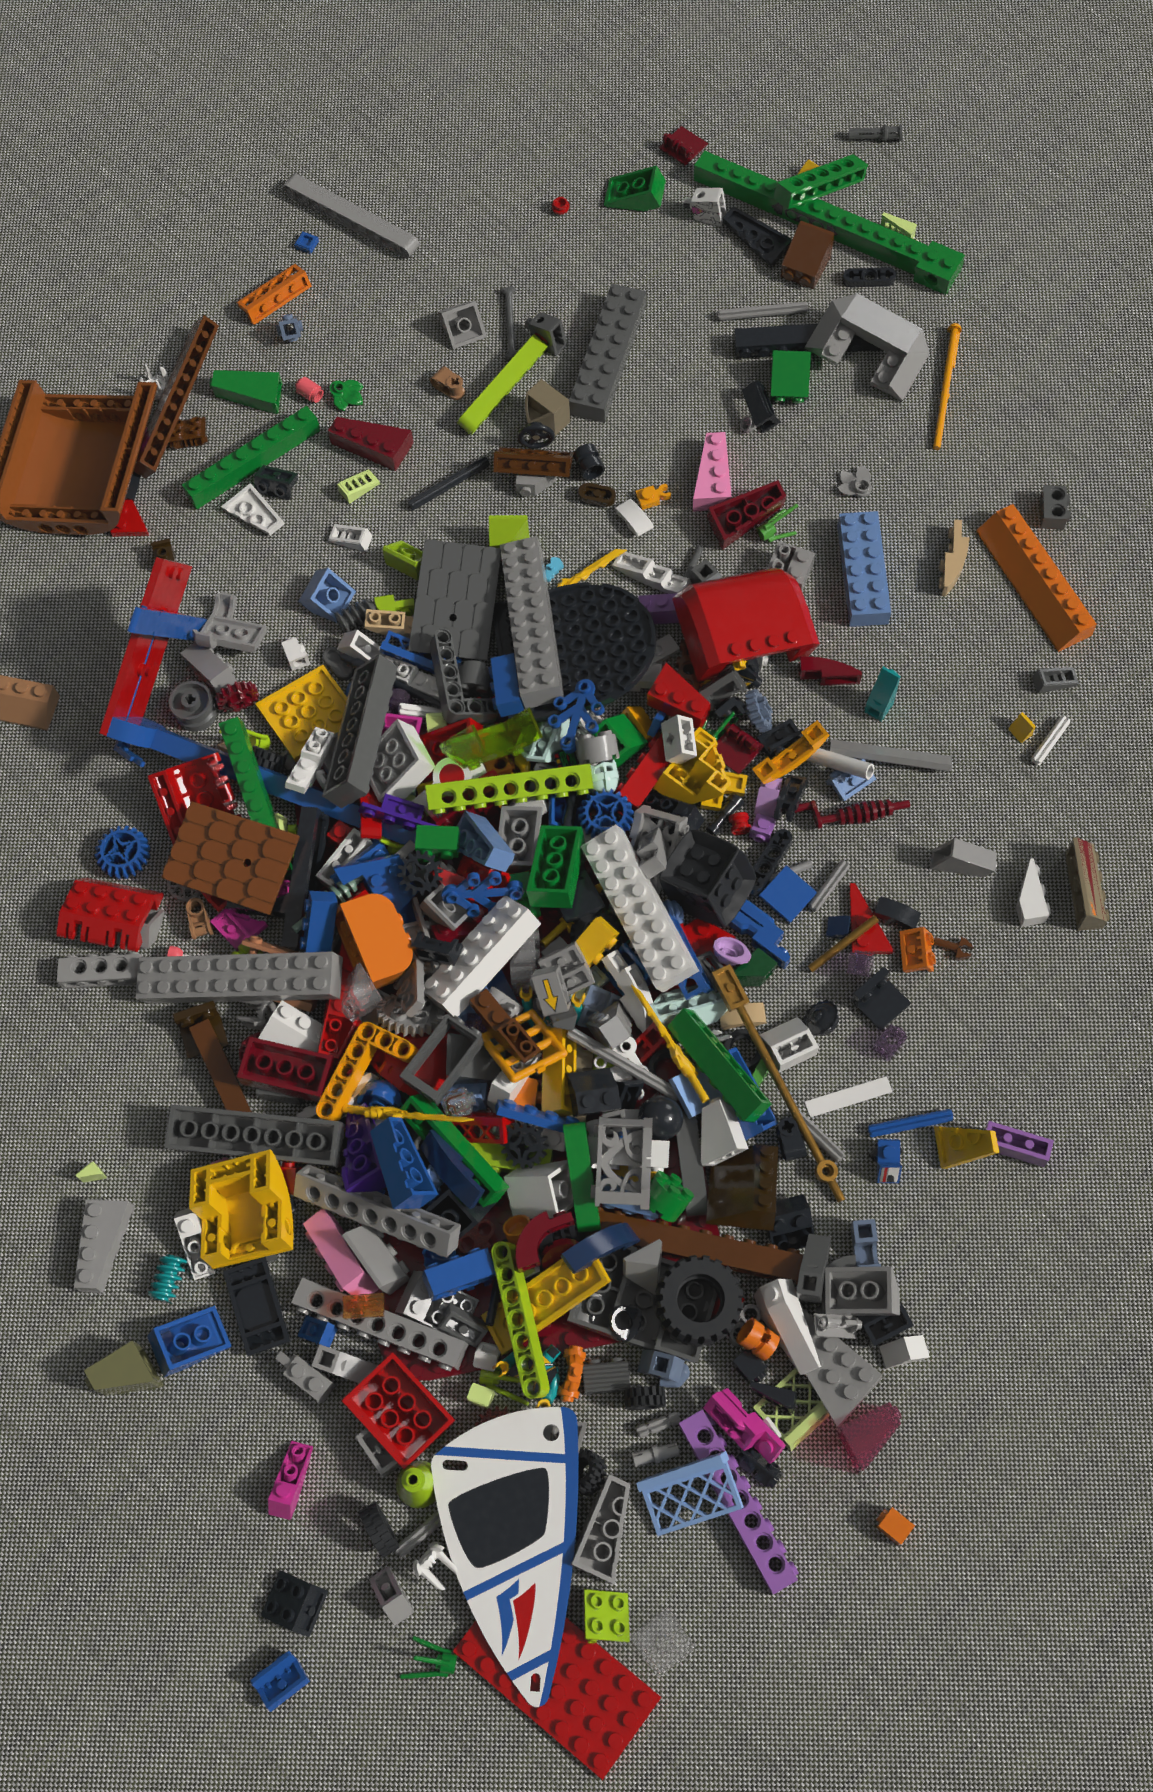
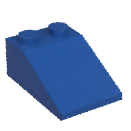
M215 1306L155 1327L147 1336L163 1378L185 1370L232 1347Z

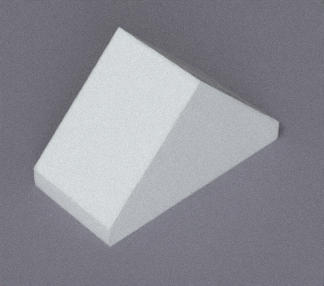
M923 1335L903 1337L879 1346L885 1369L930 1358Z

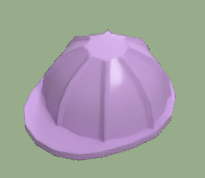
M721 937L714 941V954L720 963L726 966L729 964L735 966L750 961V951L741 941L731 937Z

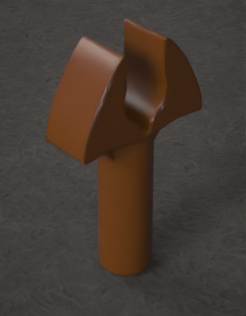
M937 937L934 938L933 945L953 951L956 955L954 960H965L971 957V954L961 950V948L973 950L972 944L964 937H961L957 943Z

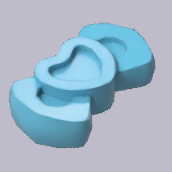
M552 557L550 564L546 565L547 582H550L559 573V570L564 568L560 558Z

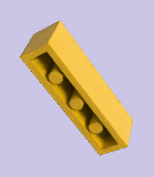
M601 916L595 918L576 940L589 968L601 961L604 957L602 953L607 948L610 950L617 943L616 937L620 934Z
M553 1027L549 1029L567 1050L568 1055L545 1067L546 1070L542 1072L541 1106L543 1112L550 1110L556 1112L558 1116L564 1117L573 1114L567 1073L576 1072L577 1043L566 1037L569 1030ZM552 1045L543 1049V1058L556 1052Z

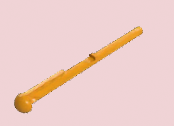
M952 323L947 328L948 333H950L933 444L934 450H940L947 401L950 396L952 369L955 368L959 336L962 331L958 323Z

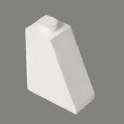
M721 1097L710 1100L709 1105L702 1108V1166H715L748 1149L734 1108L728 1105Z

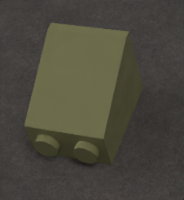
M130 1341L84 1370L87 1375L84 1379L89 1389H94L96 1393L99 1392L105 1396L157 1389L164 1386L144 1348L134 1341Z

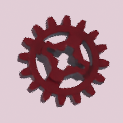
M236 681L233 685L227 684V687L221 688V692L216 693L217 697H215L219 710L222 709L223 712L229 710L232 713L233 711L239 712L242 708L247 709L250 705H254L253 701H258L259 693L256 685L252 684L251 681L247 683L245 681Z

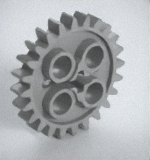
M391 994L390 997L385 996L384 1000H379L376 1009L377 1023H382V1028L388 1027L387 1031L395 1030L396 1035L401 1032L403 1036L411 1034L412 1037H415V1034L423 1037L424 1033L431 1035L432 1031L436 1029L446 1014L444 1010L436 1006L429 998H426L425 994L423 1009L418 1011L412 1018L405 1015L400 1004L401 998L394 994Z

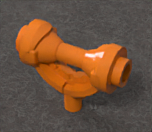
M570 1345L569 1349L564 1350L563 1358H566L568 1371L566 1380L558 1387L557 1396H560V1401L573 1403L574 1399L579 1398L580 1390L578 1388L582 1377L583 1362L586 1359V1353L582 1352V1347Z

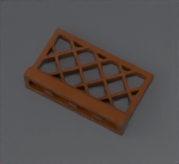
M500 447L498 451L494 452L493 472L569 477L574 452Z

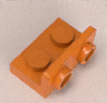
M924 927L899 931L903 971L909 973L926 969L928 972H934L933 965L936 964V959L931 946L934 944L932 933Z

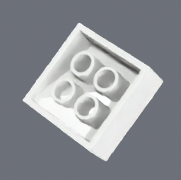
M397 719L382 734L370 785L378 801L381 803L385 793L406 799L435 768L414 726Z

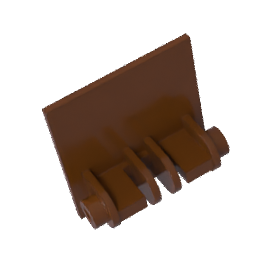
M193 417L188 420L178 419L169 440L170 447L175 449L184 448L185 443V447L188 448L187 439L190 440L191 447H194L193 439L195 446L208 443L207 435H205L206 417Z

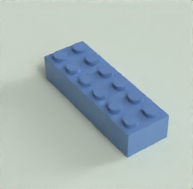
M878 511L839 514L837 529L849 627L889 624L891 607Z

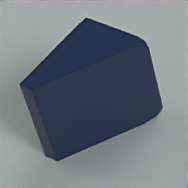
M829 916L826 937L845 938L849 931L850 916Z

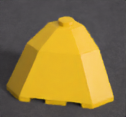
M698 727L694 732L697 756L682 764L671 763L654 786V789L660 794L694 804L720 797L730 786L731 780L724 771L725 763L722 755L718 754L716 748L718 745L716 738L701 727Z

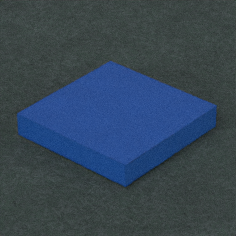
M786 865L758 897L790 924L817 892Z

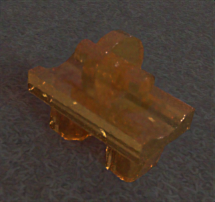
M384 1293L343 1296L344 1320L385 1317Z

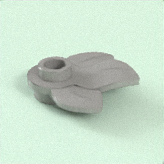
M861 465L856 474L841 471L840 480L842 484L838 487V490L842 494L848 496L856 495L858 497L870 495L872 485L870 484L871 474L868 469Z

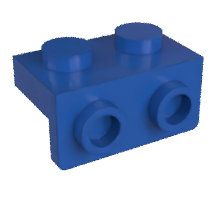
M288 1651L280 1655L267 1668L260 1670L250 1682L258 1691L267 1710L272 1712L307 1685L310 1680L299 1660Z

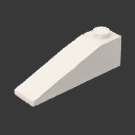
M776 1279L759 1287L754 1294L757 1307L761 1311V1318L767 1327L780 1337V1346L800 1375L820 1368L821 1365L792 1279Z

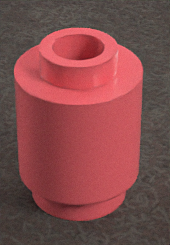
M300 378L295 384L296 393L308 401L317 403L321 400L324 391L321 389V386L309 378Z

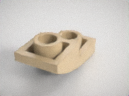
M748 1003L744 1005L754 1026L767 1023L764 1003ZM737 1010L727 1011L720 1018L723 1030L745 1026Z

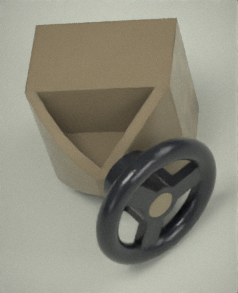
M544 380L538 381L526 393L525 411L527 426L518 432L517 438L519 443L527 448L538 449L550 445L554 441L555 436L570 423L569 399ZM526 432L530 435V439L528 441L524 440L523 435ZM541 439H547L544 442L535 443L536 441H539Z

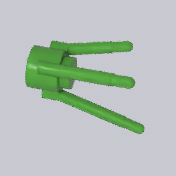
M798 504L793 505L787 510L782 509L766 523L757 527L756 530L762 541L768 539L769 543L777 539L796 535L797 532L793 531L774 536V533L777 532L774 524L796 509Z

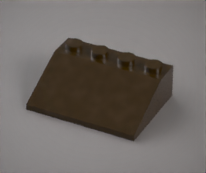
M757 1144L748 1146L747 1150L715 1166H710L706 1224L773 1231L776 1214L778 1146Z

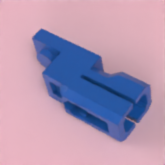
M746 900L728 926L740 935L748 934L751 936V945L754 948H760L778 963L777 965L785 969L790 962L791 956L783 947H777L783 939L784 931L774 924L773 918Z

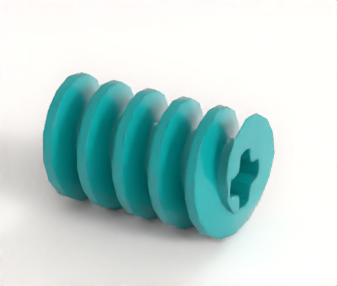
M166 1254L167 1256L159 1258V1261L164 1265H157L156 1267L161 1273L154 1274L153 1276L158 1282H152L150 1285L155 1291H148L147 1295L152 1299L173 1304L169 1301V1298H176L177 1295L171 1291L172 1289H179V1286L174 1282L182 1280L177 1273L185 1272V1269L180 1264L188 1263V1261Z

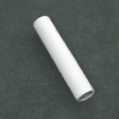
M821 748L806 760L867 780L874 773V765Z

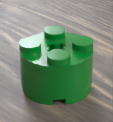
M658 1170L650 1180L649 1210L653 1213L657 1210L663 1214L660 1218L668 1222H675L691 1202L694 1194L689 1189L683 1187L681 1184L682 1179L674 1173L669 1176Z

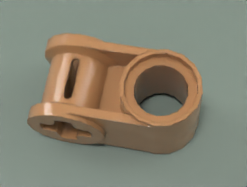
M442 366L430 378L432 386L451 399L459 400L464 397L465 390L462 387V378L449 368Z
M199 898L190 899L186 903V912L192 939L196 940L197 937L207 934L214 935L208 909L204 902ZM195 907H201L199 912L193 913Z

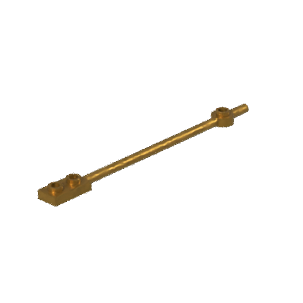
M729 964L712 972L710 976L728 1011L737 1010L817 1162L814 1170L816 1178L820 1182L828 1183L838 1203L845 1200L846 1198L835 1180L838 1175V1168L833 1161L824 1159L744 1005L750 1001L731 965ZM822 1169L827 1170V1176L822 1173Z

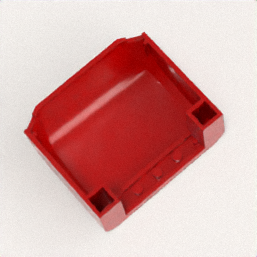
M769 568L689 584L672 598L698 682L717 677L727 664L786 652L789 662L800 660V656L809 657L820 645L801 588L796 579L782 569Z

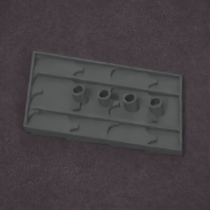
M425 539L408 651L431 654L430 642L436 630L444 628L452 635L456 657L487 661L501 560L500 548ZM455 615L457 619L453 622L450 621V617Z

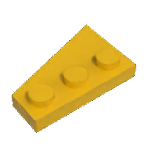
M934 1126L942 1169H948L999 1153L995 1131Z

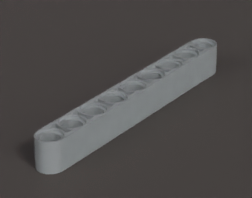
M296 173L282 186L283 191L290 198L404 258H409L420 245L418 239L409 232Z

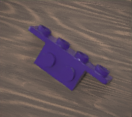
M386 793L381 807L362 802L358 810L359 813H362L367 818L375 817L382 819L386 824H397L409 831L416 830L417 825L438 826L421 820L424 805Z

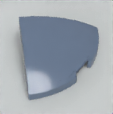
M595 985L588 986L585 991L586 998L582 1003L581 1016L576 1025L587 1028L585 1023L589 1021L588 1017L597 1011L602 1012L611 1004L620 1000L621 996Z

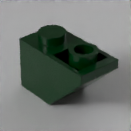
M757 948L753 953L750 952L751 959L748 963L733 967V971L741 986H761L774 973L778 964L760 948Z

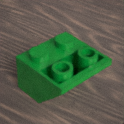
M624 713L607 718L598 724L599 730L597 733L612 730V734L616 735L620 758L614 759L613 755L611 760H615L617 768L649 744ZM597 733L591 734V735H593L594 737H597V736H598Z

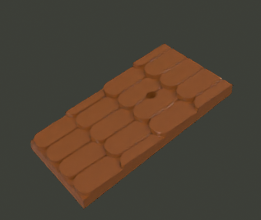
M191 801L161 878L270 915L300 836ZM251 861V865L246 867V863Z

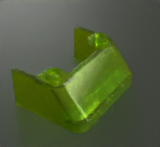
M529 707L503 723L478 731L474 725H471L441 743L439 747L448 758L462 768H469V771L481 767L480 764L509 754H513V756L525 752V747L543 738Z

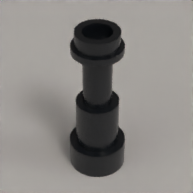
M731 793L726 799L727 803L719 811L720 815L713 823L708 824L706 830L711 835L716 836L719 834V828L725 820L729 819L730 815L742 807L744 801L738 795Z

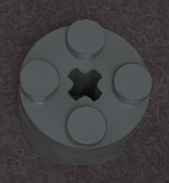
M464 661L463 665L457 664L464 698H470V696L490 698L493 695L490 686L493 679L490 677L486 663Z

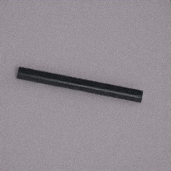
M502 1239V1242H508V1240ZM506 1247L503 1249L502 1252L504 1258L507 1256L508 1253ZM496 1276L485 1322L487 1326H494L500 1298Z

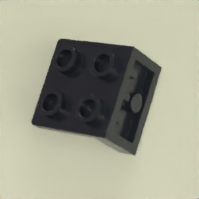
M884 966L857 989L851 999V1002L879 1030H883L911 1004L888 980L890 972Z
M280 1570L262 1610L261 1617L288 1630L310 1637L329 1591Z

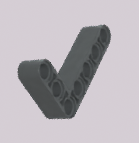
M444 628L436 630L430 642V651L443 719L449 724L469 717L480 724L496 722L500 714L498 710H494L492 698L463 697L452 635Z

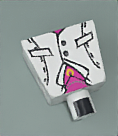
M697 188L692 198H684L683 207L692 209L695 220L722 226L723 217L727 214L723 188Z

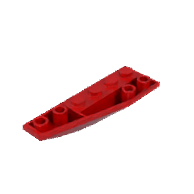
M341 939L337 949V954L343 957L340 999L326 1000L317 1051L318 1053L331 1055L336 1060L339 1059L373 992L370 991L363 994Z

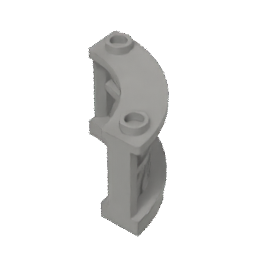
M642 805L634 812L629 838H632L631 845L638 858L641 859L637 849L642 836L657 827L662 830L665 821L675 823L673 834H669L670 825L666 826L662 832L668 859L679 841L689 831V825H687L688 817H680L651 809V806ZM653 817L659 819L658 824L656 825L649 818ZM660 873L655 875L654 879H650L657 893L663 889L659 880Z
M599 1116V1124H594V1137H598L596 1185H591V1198L595 1199L596 1207H599L600 1203L640 1205V1209L649 1210L651 1159H647V1157H651L653 1118L641 1120L604 1118ZM606 1127H621L623 1138L619 1140L618 1134L612 1131L614 1137L610 1140L607 1139L605 1136ZM626 1128H643L628 1135ZM632 1143V1149H634V1147H639L640 1152L638 1154H633L630 1150L629 1144ZM604 1145L609 1150L602 1158V1147ZM625 1147L627 1156L633 1162L642 1164V1167L630 1170L622 1180L612 1171L609 1162ZM601 1169L603 1170V1172L605 1173V1175L608 1177V1178H606V1179H603L602 1181H601ZM637 1176L639 1178L637 1182L631 1179L630 1184H628L630 1177ZM605 1186L611 1187L610 1191L602 1190ZM617 1186L621 1188L620 1192H615Z

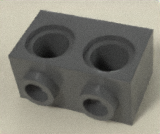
M1043 485L1040 494V529L1064 530L1066 522L1070 521L1071 512L1067 510V506L1070 504V494H1067V486Z

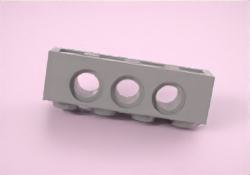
M129 952L127 955L108 953L106 956L88 954L86 957L68 955L65 958H58L57 983L62 989L137 985L139 957L143 956L138 952ZM127 965L125 970L119 971L121 966ZM106 966L103 972L98 973L101 967ZM85 967V970L82 973L77 974L80 968Z

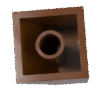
M800 221L783 260L780 277L814 289L831 258L834 232Z

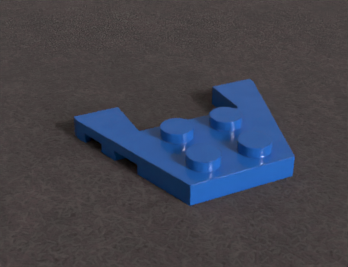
M399 854L333 867L343 885L363 875L372 892L387 897L395 906L397 913L415 896L412 893L413 889L410 888L408 891H405L407 885H400L403 877L397 876V874L402 873L398 865L404 866V862ZM406 868V876H408L410 873ZM415 881L410 882L411 885L418 887Z

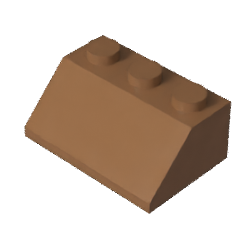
M0 675V721L48 731L60 698L55 687L49 684Z

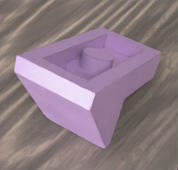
M778 778L766 784L761 782L754 814L760 813L774 818V811L783 779Z

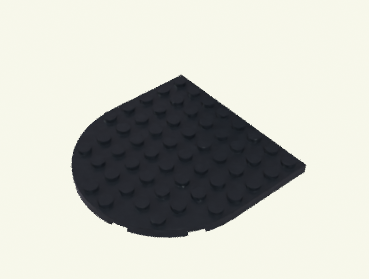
M582 582L549 589L564 697L575 691L576 684L583 679H589L594 683V696L603 706L629 692L645 675L655 655L656 629L649 610L632 593L606 583L590 585V582ZM505 600L495 603L493 613L499 656L514 653L508 601ZM577 699L569 703L561 711L557 710L553 703L528 709L524 707V712L508 715L510 728L513 730L548 721L551 715H560L574 706ZM586 699L584 707L587 711H590L591 704Z

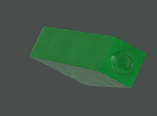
M213 371V377L209 380L210 389H213L215 397L272 414H278L282 391V380L279 372Z

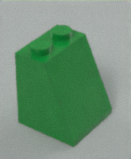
M773 350L770 400H774L775 403H785V400H792L795 404H802L808 400L811 352Z

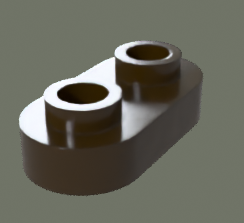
M584 483L579 487V499L584 503L609 507L616 501V492L611 487L593 483Z

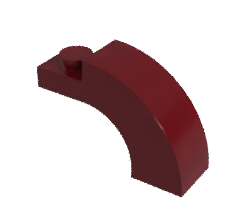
M547 1211L535 1216L524 1227L516 1246V1263L519 1273L541 1266L538 1256L541 1242L547 1235L575 1225L571 1212L561 1211L554 1214L552 1219H549Z

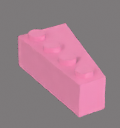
M725 432L706 433L693 497V512L708 511L709 507L729 500L732 497Z
M319 1210L303 1223L307 1230L305 1233L306 1237L317 1246L315 1252L322 1260L325 1259L326 1264L324 1266L332 1276L336 1277L337 1280L334 1282L340 1291H346L354 1298L365 1301L379 1289L342 1237L345 1231L328 1210Z

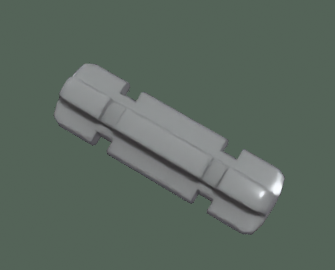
M673 1412L668 1414L667 1417L662 1416L648 1421V1424L642 1423L637 1425L636 1430L638 1436L643 1438L648 1436V1433L654 1434L668 1429L670 1425L672 1427L679 1425L681 1420L678 1413Z

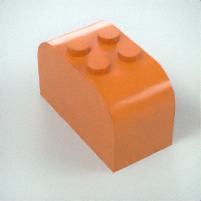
M368 894L339 904L336 912L335 926L363 994L396 982L411 964L413 950L411 948V937L403 928V918L400 913H397L393 903L383 895Z

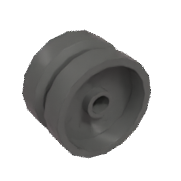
M187 681L173 689L168 700L169 708L181 728L186 731L198 732L212 725L216 720L218 711L215 700L206 685L198 681Z

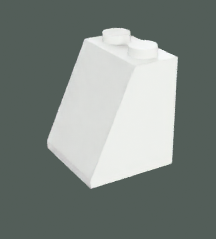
M568 1160L536 1165L531 1169L529 1167L515 1169L504 1177L505 1182L509 1186L507 1193L513 1216L526 1215L529 1219H533L540 1213L547 1211L548 1217L553 1218L554 1214L561 1211L567 1212L574 1207Z

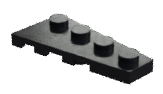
M734 206L723 217V223L771 268L792 242V239Z

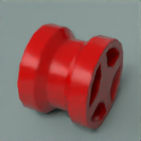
M738 812L729 816V823L732 824L731 833L733 835H744L750 832L751 825L748 824V813Z

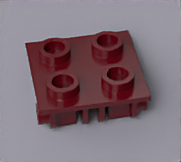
M680 126L672 135L670 133L663 135L662 140L664 143L659 149L686 166L708 143Z
M728 723L724 728L726 732L717 741L718 745L716 748L718 754L722 755L725 765L737 774H740L765 746L735 724L731 725Z

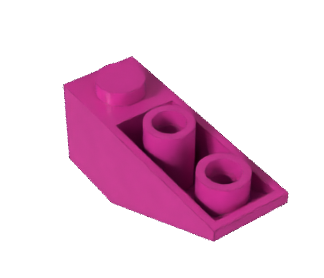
M291 1441L268 1498L269 1515L291 1520L299 1500L313 1446Z

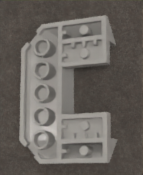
M858 293L832 300L807 342L805 349L837 366L854 336L856 335L887 352L870 384L903 401L930 354L923 329Z

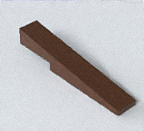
M206 1019L189 1027L226 1110L252 1112L210 1020Z

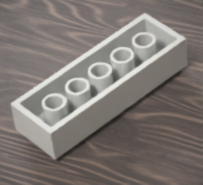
M503 896L462 942L464 947L455 966L442 963L439 969L427 979L424 984V994L436 1006L452 1017L454 1015L459 1016L469 1005V1000L483 990L541 923L528 908L508 896Z

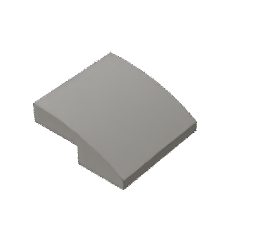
M576 941L538 960L541 969L560 965L569 995L595 983L589 965Z

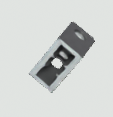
M540 312L533 319L529 317L525 321V328L530 330L531 336L535 334L548 345L546 351L552 355L557 356L567 346L561 319Z

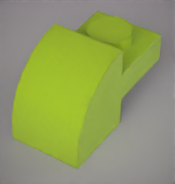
M394 595L374 597L377 610L405 612L406 616L414 615V598L395 601Z

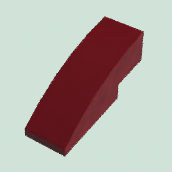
M800 656V680L820 679V686L854 685L861 682L862 671L850 665L827 658Z

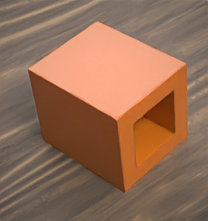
M893 1507L888 1511L883 1509L876 1519L879 1522L876 1528L898 1546L902 1545L915 1527L913 1523Z

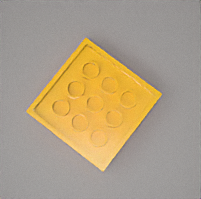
M321 665L255 703V705L296 763L300 759L302 748L315 727L325 729L334 734L339 732L347 696L324 665Z

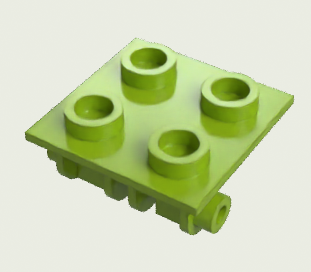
M584 1589L585 1639H588V1643L594 1644L597 1643V1640L630 1642L628 1593Z

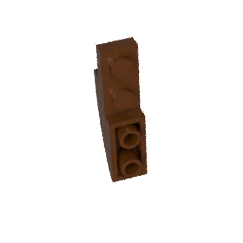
M487 988L469 1000L470 1006L482 1019L481 1024L517 1060L524 1064L541 1052V1049L515 1018H510Z

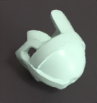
M615 760L603 761L595 766L590 765L593 789L589 790V792L593 796L595 790L598 793H602L603 788L608 793L611 788L615 792L619 781Z

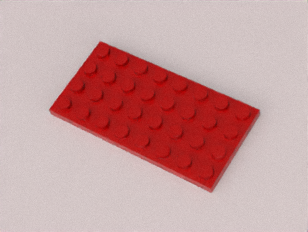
M568 1618L565 1619L549 1698L540 1707L530 1705L514 1685L489 1646L477 1621L473 1623L453 1650L456 1655L602 1780L662 1698L599 1644L588 1643V1639H585V1633ZM537 1673L531 1676L530 1691L540 1692L541 1678Z

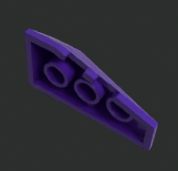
M363 1103L362 1105H360V1106L368 1107V1105H367L366 1103ZM347 1113L345 1136L348 1139L347 1148L344 1149L343 1156L346 1157L345 1166L342 1167L345 1191L348 1193L380 1191L386 1187L370 1133L376 1127L375 1121L371 1117L365 1118L364 1115Z

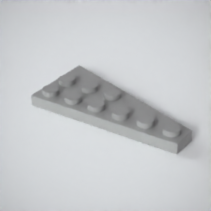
M802 1308L821 1365L820 1368L806 1373L805 1376L838 1429L883 1376L839 1338L817 1337L814 1317Z

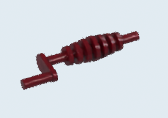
M885 799L884 804L882 800H876V804L874 800H869L868 805L866 801H861L860 807L858 803L852 805V809L850 805L846 806L845 812L842 808H839L836 814L820 816L815 800H811L810 802L799 804L795 813L811 810L816 828L822 829V824L839 822L840 825H845V820L848 825L853 824L854 820L856 824H861L862 818L864 823H869L871 817L873 822L878 819V816L880 819L885 818V812L887 816H891L895 810L910 808L911 805L909 800L892 803L890 799Z

